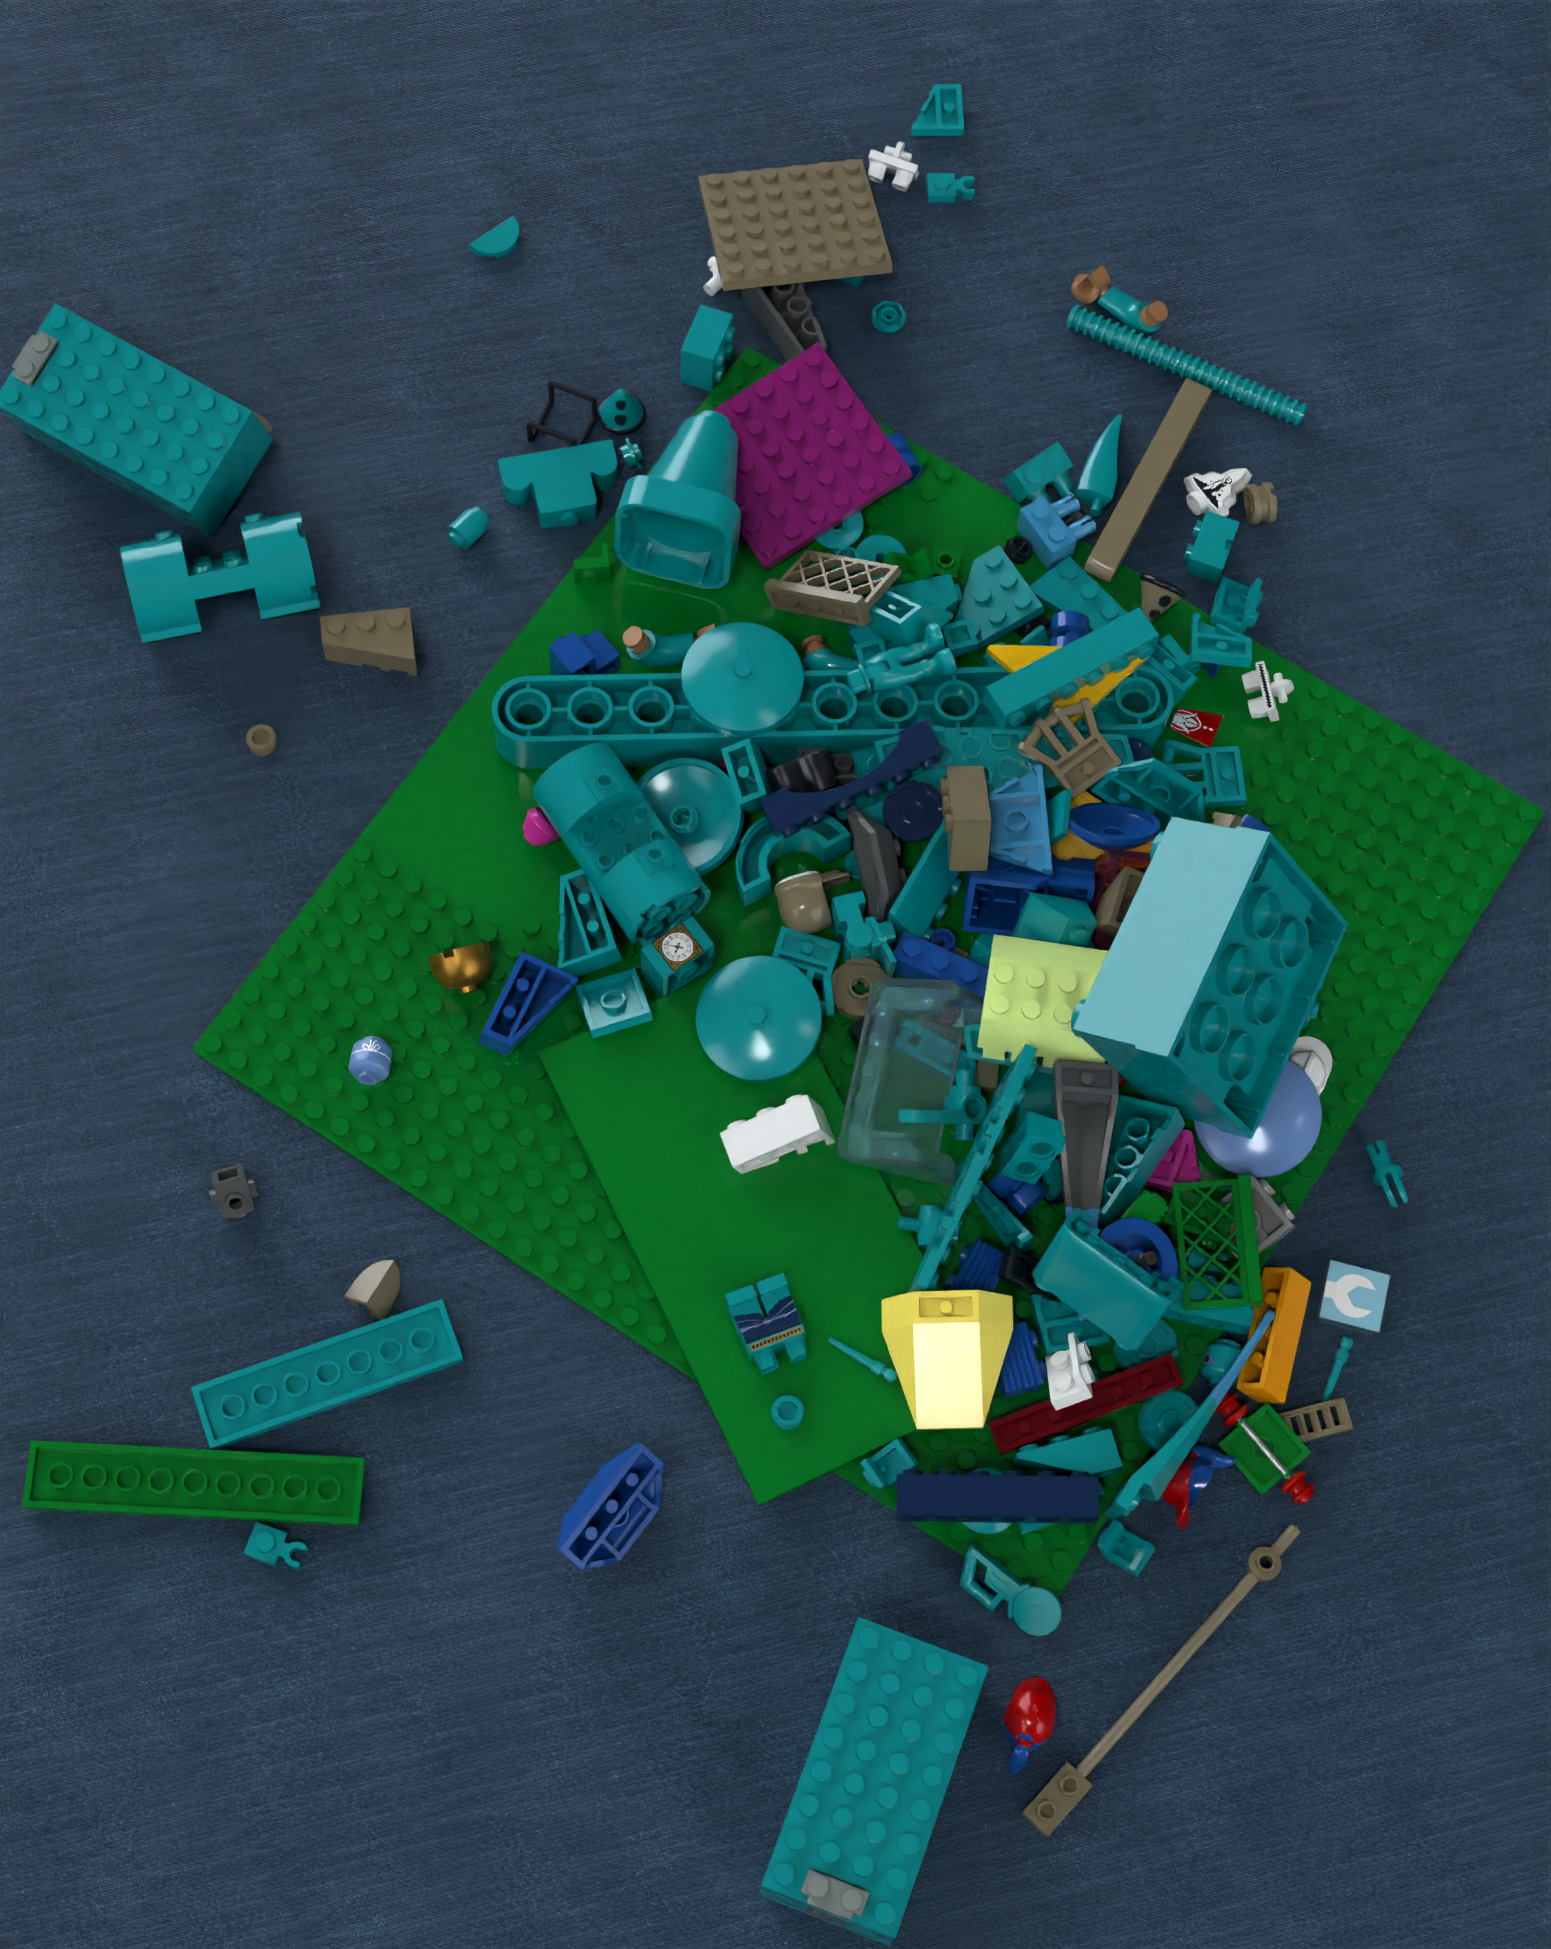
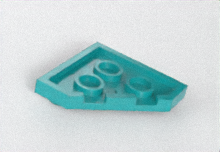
M999 545L974 559L954 622L971 619L978 647L967 652L966 654L969 656L1043 614L1045 611L1042 603Z

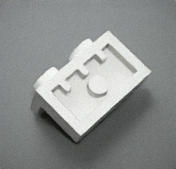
M1074 1332L1068 1334V1350L1058 1351L1053 1355L1045 1357L1051 1403L1056 1411L1093 1397L1091 1383L1095 1382V1378L1087 1362L1091 1360V1354L1086 1342H1080Z

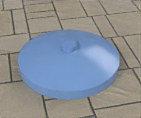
M1288 1060L1253 1139L1223 1132L1216 1126L1195 1120L1194 1125L1201 1146L1217 1165L1235 1175L1250 1174V1177L1253 1175L1256 1179H1262L1286 1173L1295 1168L1308 1156L1319 1136L1322 1109L1318 1092L1309 1076L1298 1065Z

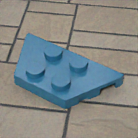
M1037 764L1033 766V771L1020 779L1014 777L1007 781L1003 787L995 788L988 792L992 820L989 856L1046 875H1053L1042 764Z

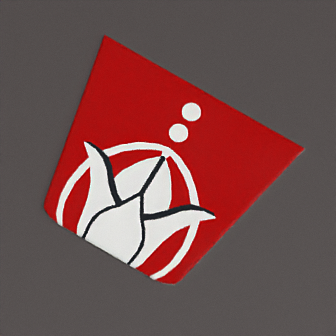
M1179 708L1170 728L1210 747L1223 715Z

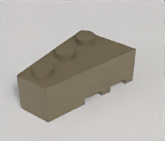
M410 607L320 616L322 645L326 660L362 667L363 664L377 666L384 671L390 672L393 669L408 672L409 675L418 677Z
M946 766V777L940 778V797H942V815H945L944 832L947 833L949 869L950 871H987L992 820L984 766Z

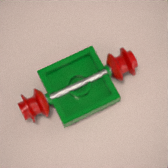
M1227 1392L1213 1415L1221 1413L1225 1418L1223 1426H1233L1237 1423L1235 1425L1237 1428L1220 1441L1217 1446L1226 1456L1236 1458V1461L1233 1463L1234 1466L1260 1496L1282 1479L1286 1481L1282 1484L1281 1494L1289 1492L1293 1496L1291 1505L1296 1502L1300 1506L1305 1504L1316 1494L1312 1489L1316 1483L1308 1484L1304 1480L1306 1471L1294 1473L1292 1470L1311 1454V1451L1268 1402L1247 1419L1244 1416L1247 1413L1248 1404L1239 1405L1236 1401L1238 1393L1231 1396Z

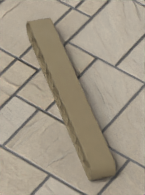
M1189 378L1185 379L1085 564L1084 571L1108 583L1112 582L1200 419L1213 389Z

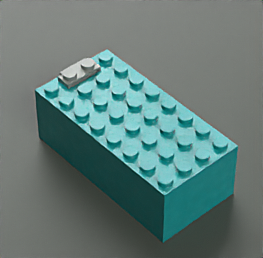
M56 303L36 334L30 336L13 363L11 374L0 390V411L21 432L211 538L214 537L273 441V438L253 411Z
M858 1617L758 1895L889 1946L896 1938L989 1666Z

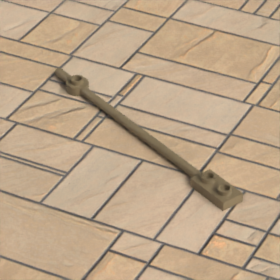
M1290 1524L1270 1548H1256L1248 1556L1246 1561L1248 1573L1076 1768L1069 1762H1066L1021 1813L1045 1838L1054 1831L1093 1786L1086 1779L1088 1774L1257 1582H1269L1279 1574L1282 1565L1280 1556L1300 1534V1530L1296 1526ZM1260 1559H1268L1270 1568H1263L1260 1565Z

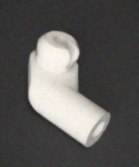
M712 256L708 260V266H711L710 271H712L713 277L703 286L704 291L709 296H714L722 288L716 258Z

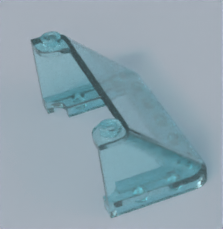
M883 978L872 986L837 1144V1151L842 1159L868 1168L940 1186L954 1187L957 1163L952 1156L939 1153L945 1124L898 1123V1110L943 1111L944 1100L949 1095V1086H953L964 1034L963 1026L981 1024L984 1004L982 998L954 980Z

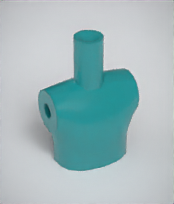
M923 1205L920 1208L918 1219L899 1216L897 1229L917 1232L918 1247L927 1249L943 1210L937 1206ZM959 1230L955 1237H951L948 1243L949 1246L954 1247L956 1245Z

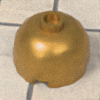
M481 942L454 949L446 954L440 953L428 957L430 969L435 980L447 989H459L460 994L479 990L477 984L488 978L493 965L489 942Z

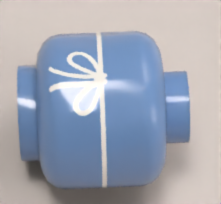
M364 1037L352 1047L348 1066L350 1074L363 1085H374L375 1083L382 1082L388 1077L393 1056L392 1050L379 1037Z

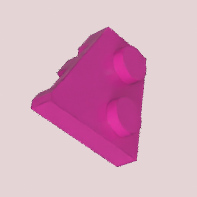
M1182 1129L1145 1186L1173 1192L1172 1184L1201 1181L1195 1138L1192 1131Z

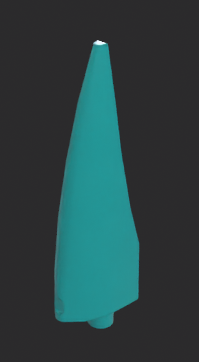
M1120 414L1112 420L1096 441L1086 460L1075 490L1077 498L1090 508L1089 513L1094 517L1100 516L1102 509L1113 499L1118 479L1117 452L1122 419Z

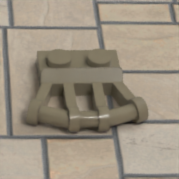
M1088 697L1079 699L1078 703L1052 708L1048 716L1043 719L1038 718L1033 722L1034 726L1024 742L1020 741L1016 747V750L1021 755L1031 758L1047 768L1050 775L1056 779L1063 790L1066 788L1072 790L1071 801L1106 775L1110 768L1118 767L1122 764L1121 760L1099 733ZM1082 714L1089 738L1085 740L1068 717ZM1056 724L1061 725L1075 743L1076 747L1071 751L1067 752L1052 732L1051 728ZM1041 736L1044 737L1059 757L1057 761L1034 748Z

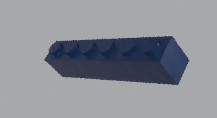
M907 1469L903 1471V1474H897L896 1521L1096 1524L1099 1519L1098 1477H1090L1088 1472H1072L1070 1476H1056V1472L1041 1471L1037 1472L1036 1476H1023L1021 1471H1005L1003 1475H990L989 1471L974 1470L970 1472V1475H956L954 1470H938L936 1474H923L922 1470Z

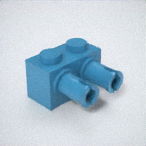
M1072 493L1053 504H1050L1045 496L1019 511L1016 528L1030 542L1032 550L1048 571L1067 556L1073 558L1076 542L1096 532L1094 520L1088 523L1091 520L1089 515L1084 516L1069 526L1065 525L1062 521V518L1080 509L1078 499L1076 498L1072 501L1075 498V495Z

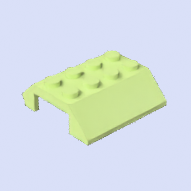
M994 934L977 1047L983 1048L982 1057L1004 1061L1005 1052H1012L1010 1062H1013L1024 1045L1028 1044L1037 1048L1033 1061H1037V1056L1043 1057V1067L1053 1068L1055 1060L1105 1064V1059L1087 1042L1074 1035L1071 1028V1018L1076 1005L1080 1001L1087 999L1109 951Z

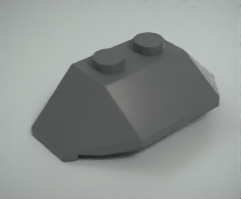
M851 807L846 810L861 886L866 900L868 917H875L877 923L885 922L889 911L907 882L904 867L899 868L896 857L901 855L899 840L896 837H892L889 829L859 809Z

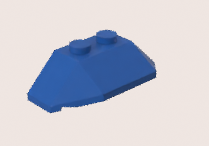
M640 1442L606 1462L563 1516L557 1550L582 1571L592 1567L620 1562L660 1509L661 1473H663L664 1463Z

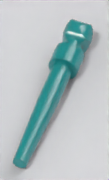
M829 1337V1343L870 1368V1371L874 1374L884 1376L885 1380L890 1383L897 1379L895 1370L887 1369L882 1362L874 1361L835 1338Z
M1343 1336L1340 1340V1349H1337L1334 1356L1335 1362L1321 1403L1329 1400L1342 1366L1347 1362L1349 1357L1348 1350L1353 1346V1339Z

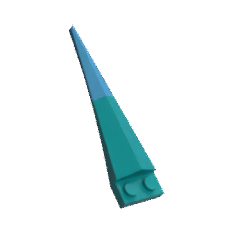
M1268 1309L1235 1361L1202 1404L1168 1442L1119 1488L1103 1514L1114 1520L1122 1514L1127 1517L1136 1508L1141 1499L1158 1502L1276 1315L1274 1312Z

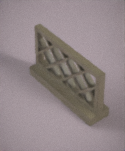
M806 550L780 580L770 578L764 584V588L773 609L866 626L872 619L869 610L902 572L900 567L896 565ZM810 561L819 562L814 565L805 567ZM835 566H841L840 568L826 572L827 569H830ZM864 570V572L849 577L850 573ZM822 571L821 575L806 580V577ZM885 574V577L872 581V578ZM842 576L846 577L842 580L829 584V581L837 579ZM799 579H802V580H803V581L798 582V583H793L794 581L799 580ZM869 580V583L852 588V585ZM823 583L826 584L825 586H822V587H814V586H817V585H820V584H823ZM847 587L849 588V590L844 592L838 591ZM868 592H871V593L864 599V597H863L862 595H863V594H866V593H868Z

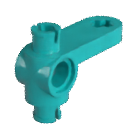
M955 1070L956 1086H949V1095L944 1100L943 1111L898 1110V1123L955 1124L954 1140H974V1125H981L987 1114V1103L981 1095V1086H975L976 1070Z

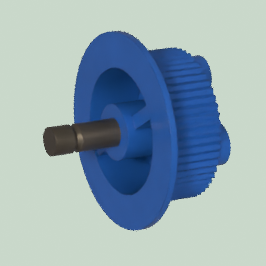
M1124 1218L1107 1226L1099 1235L1101 1239L1149 1274H1152L1154 1270L1160 1273L1157 1279L1167 1281L1172 1275L1177 1277L1178 1263L1174 1247L1167 1235L1155 1224L1140 1218Z

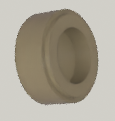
M265 724L251 727L246 734L248 749L258 756L272 753L277 746V737L273 728Z

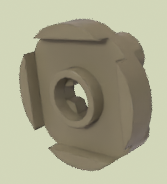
M869 958L847 960L845 964L839 968L837 967L831 976L834 1010L848 1018L859 1020L881 1006L885 1008L889 1003L892 993V982L888 973L886 975L885 971L880 968L881 965ZM858 982L864 983V988L869 989V992L857 995L852 990V987H856Z

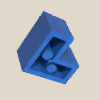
M599 630L590 635L585 634L580 638L573 631L567 636L558 637L549 647L551 675L613 674L620 669V654Z

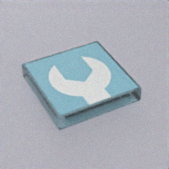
M1329 1258L1326 1263L1315 1321L1379 1337L1392 1274Z

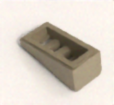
M1344 1397L1278 1414L1293 1432L1290 1418H1296L1300 1432L1298 1438L1302 1442L1348 1432L1353 1429ZM1334 1408L1338 1426L1334 1424L1330 1410ZM1319 1411L1322 1412L1326 1429L1323 1430L1317 1415ZM1308 1414L1313 1432L1308 1433L1303 1415Z

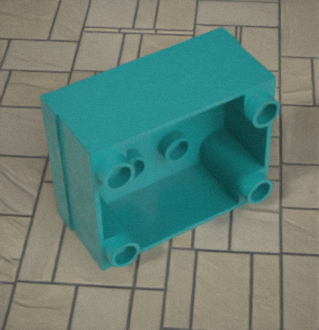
M1171 817L1166 830L1158 833L1152 842L1150 850L1151 862L1087 999L1080 1001L1073 1011L1071 1028L1075 1036L1087 1042L1130 1083L1134 1091L1140 1092L1148 1101L1177 1107L1184 1118L1216 1126L1223 1132L1253 1139L1349 923L1270 832L1240 826L1234 829Z

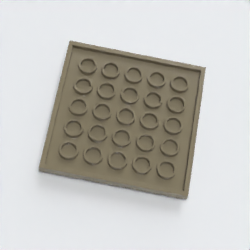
M847 159L837 162H820L818 164L792 165L789 167L764 168L761 170L737 171L723 174L713 173L698 176L699 190L723 291L892 273V260L862 159Z

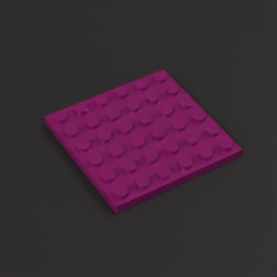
M819 342L712 410L723 414L729 419L731 428L738 437L735 503L741 511L740 536L765 571L913 477L908 465Z

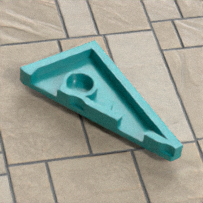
M964 1163L953 1169L952 1172L956 1178H958ZM982 1183L977 1196L972 1198L973 1202L1005 1247L1013 1246L1027 1254L1033 1239L1032 1234L1010 1212L1005 1202L999 1200Z

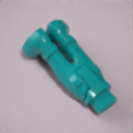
M934 622L925 628L924 639L920 643L916 641L910 645L882 651L870 657L862 664H857L855 670L845 673V677L852 693L855 695L863 691L869 694L873 691L890 690L920 679L929 678L932 676V673L949 676L956 673L957 669L951 650L945 648L941 628ZM934 656L933 658H931V659H929V660H927V659L922 660L923 657ZM913 661H915V662L918 661V663H914V664L907 665V666H902V665H905V664L910 663V662H913Z

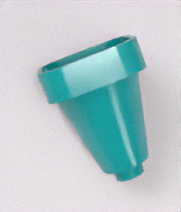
M706 410L696 416L687 418L649 474L634 476L626 482L615 514L614 544L616 557L626 567L642 574L702 589H718L728 583L738 553L741 511L735 503L738 437L731 428V423L726 416L716 411Z

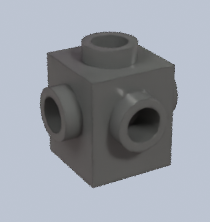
M242 1163L211 1172L214 1190L209 1191L214 1210L220 1208L223 1219L230 1217L240 1218L255 1210L253 1198L258 1197L257 1189L253 1178L247 1180Z

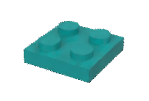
M635 968L575 986L592 1039L653 1020Z

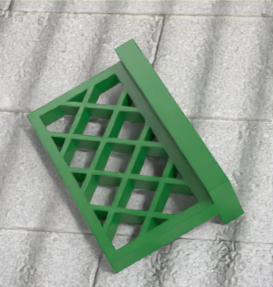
M1250 1174L1237 1175V1179L1172 1184L1181 1282L1185 1284V1287L1182 1289L1184 1311L1235 1307L1263 1308ZM1231 1188L1232 1200L1225 1208H1222L1210 1198L1217 1189ZM1201 1190H1209V1191L1207 1192V1194H1205V1193L1202 1192ZM1194 1191L1202 1199L1191 1211L1180 1202V1192ZM1206 1202L1220 1212L1210 1225L1195 1215ZM1232 1206H1233L1234 1216H1232V1215L1228 1212V1211L1231 1209ZM1181 1210L1187 1214L1183 1221ZM1224 1216L1235 1224V1231L1228 1239H1225L1213 1229ZM1191 1219L1205 1229L1195 1242L1183 1234L1184 1226ZM1209 1233L1223 1243L1213 1256L1198 1246ZM1235 1238L1237 1242V1248L1233 1244H1231V1242ZM1184 1241H1185L1188 1245H1190L1189 1249H1188L1186 1252H1185ZM1227 1247L1238 1255V1262L1230 1271L1216 1260ZM1194 1250L1208 1260L1198 1273L1186 1265V1259ZM1212 1264L1226 1275L1216 1288L1201 1277ZM1238 1269L1240 1272V1279L1234 1275ZM1187 1273L1193 1277L1189 1283ZM1229 1279H1232L1241 1287L1242 1298L1228 1299L1219 1291ZM1197 1281L1211 1291L1204 1301L1190 1302L1189 1290ZM1214 1296H1217L1220 1300L1212 1299L1214 1298Z

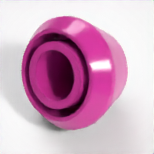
M540 807L528 810L522 828L525 832L523 834L524 838L535 847L538 845L546 846L560 838Z

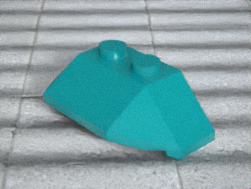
M1156 758L1110 768L1106 775L1091 787V792L1109 803L1131 805L1152 813L1160 821V832L1166 830L1171 817L1206 823L1203 788Z

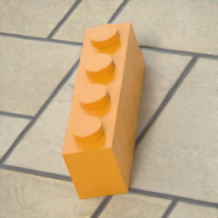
M1264 1267L1261 1278L1263 1308L1254 1309L1252 1327L1247 1341L1268 1309L1276 1315L1241 1369L1236 1389L1257 1403L1285 1404L1312 1283L1291 1267Z

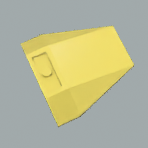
M982 1290L916 1291L882 1299V1333L917 1430L984 1428L1013 1333L1012 1296Z

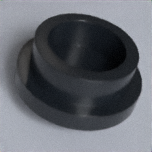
M1015 536L1006 541L1003 551L1011 562L1025 564L1031 558L1032 546L1027 539Z

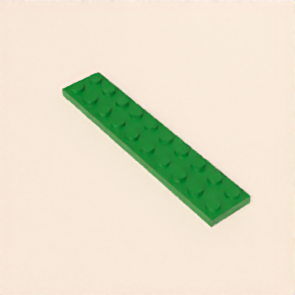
M31 1440L22 1507L28 1510L359 1527L366 1460L365 1458Z

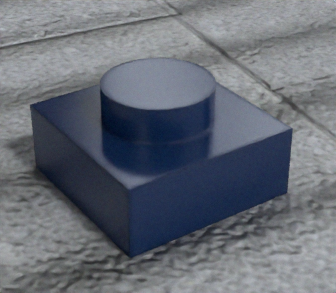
M1128 738L1134 761H1142L1153 757V750L1144 743V740Z

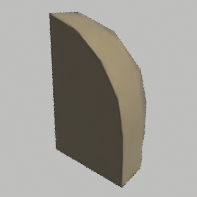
M383 1260L372 1264L355 1279L344 1297L355 1306L358 1303L367 1306L371 1311L370 1315L380 1320L385 1319L399 1294L401 1279L397 1264L394 1260Z

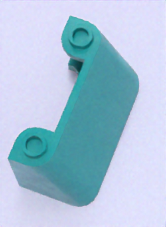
M1078 1207L1065 1220L1032 1272L1035 1279L1034 1283L1041 1290L1051 1292L1113 1337L1115 1343L1120 1348L1126 1351L1131 1349L1139 1350L1185 1287V1284L1173 1275L1167 1281L1157 1279L1160 1273L1156 1270L1149 1274L1098 1237L1101 1230L1096 1227L1091 1230L1088 1226V1221L1092 1216Z

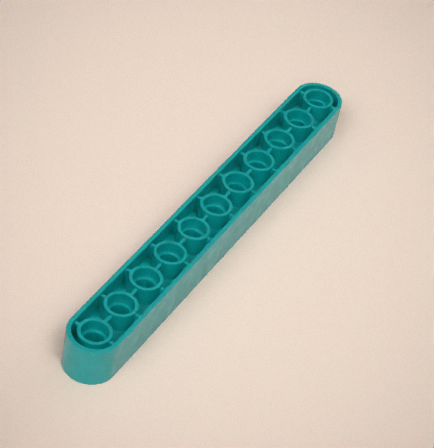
M1140 665L1092 709L1097 729L1100 734L1127 735V738L1142 739L1151 749H1154L1165 731L1174 704V694L1170 683L1164 675L1154 668ZM1003 667L956 668V673L949 676L932 673V676L929 678L920 679L890 690L873 691L869 694L863 691L854 695L845 677V673L852 670L803 671L804 682L801 699L793 714L783 724L769 732L746 737L720 733L709 728L696 718L684 699L681 673L521 676L502 685L493 698L491 710L494 740L498 752L506 761L526 769L549 768L573 750L596 742L609 744L624 767L657 766L660 763L676 758H697L713 765H720L723 756L721 749L747 738H750L760 746L765 764H781L797 759V749L828 747V754L851 753L852 751L872 745L875 741L896 736L899 731L926 718L930 726H944L945 728L972 727V729L992 730L993 728L1001 729L982 702L986 686L1006 677L1010 673ZM1126 708L1135 709L1140 713L1131 712ZM1050 709L1042 713L1036 711L1027 716V719L1020 725L1015 727L1010 725L1004 729L1031 730L1034 726L1033 722L1038 718L1043 719L1048 716ZM945 712H956L962 716H951ZM885 713H896L902 717L893 718L885 715ZM835 714L842 718L831 719L825 717L824 715ZM651 717L660 719V721L649 723L642 721V719ZM1083 717L1074 726L1080 734H1088ZM585 719L599 720V722L594 724H586L581 721ZM526 720L539 721L538 723L533 725L520 724L521 722ZM1059 724L1051 728L1053 733H1057V731L1065 732Z

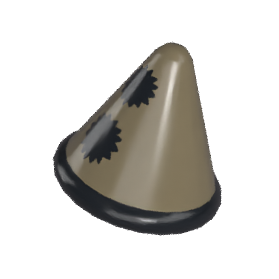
M1145 573L1139 576L1141 580L1142 611L1150 623H1153L1176 602L1186 596L1184 590L1165 580Z

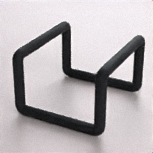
M549 381V400L537 423L529 421L526 424L527 441L533 442L538 431L570 442V447L576 446V441L573 437L542 426L554 403L555 387L589 400L592 403V417L577 444L583 445L598 417L597 399L592 395L561 383Z

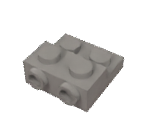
M1252 1175L1251 1186L1259 1255L1295 1228L1291 1221L1296 1217L1284 1202L1280 1206L1277 1205L1271 1197L1276 1192L1264 1178L1258 1181ZM1232 1192L1219 1202L1227 1205L1232 1200ZM1232 1223L1227 1239L1235 1231L1234 1223ZM1235 1238L1231 1242V1244H1233L1237 1248V1242ZM1231 1251V1252L1235 1255V1257L1238 1259V1255H1236L1233 1251Z

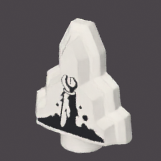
M1247 468L1230 469L1222 474L1211 471L1204 475L1194 473L1185 477L1184 483L1189 493L1186 496V501L1190 510L1195 515L1206 514V511L1227 517L1229 515V508L1236 503V495L1244 490L1252 474Z

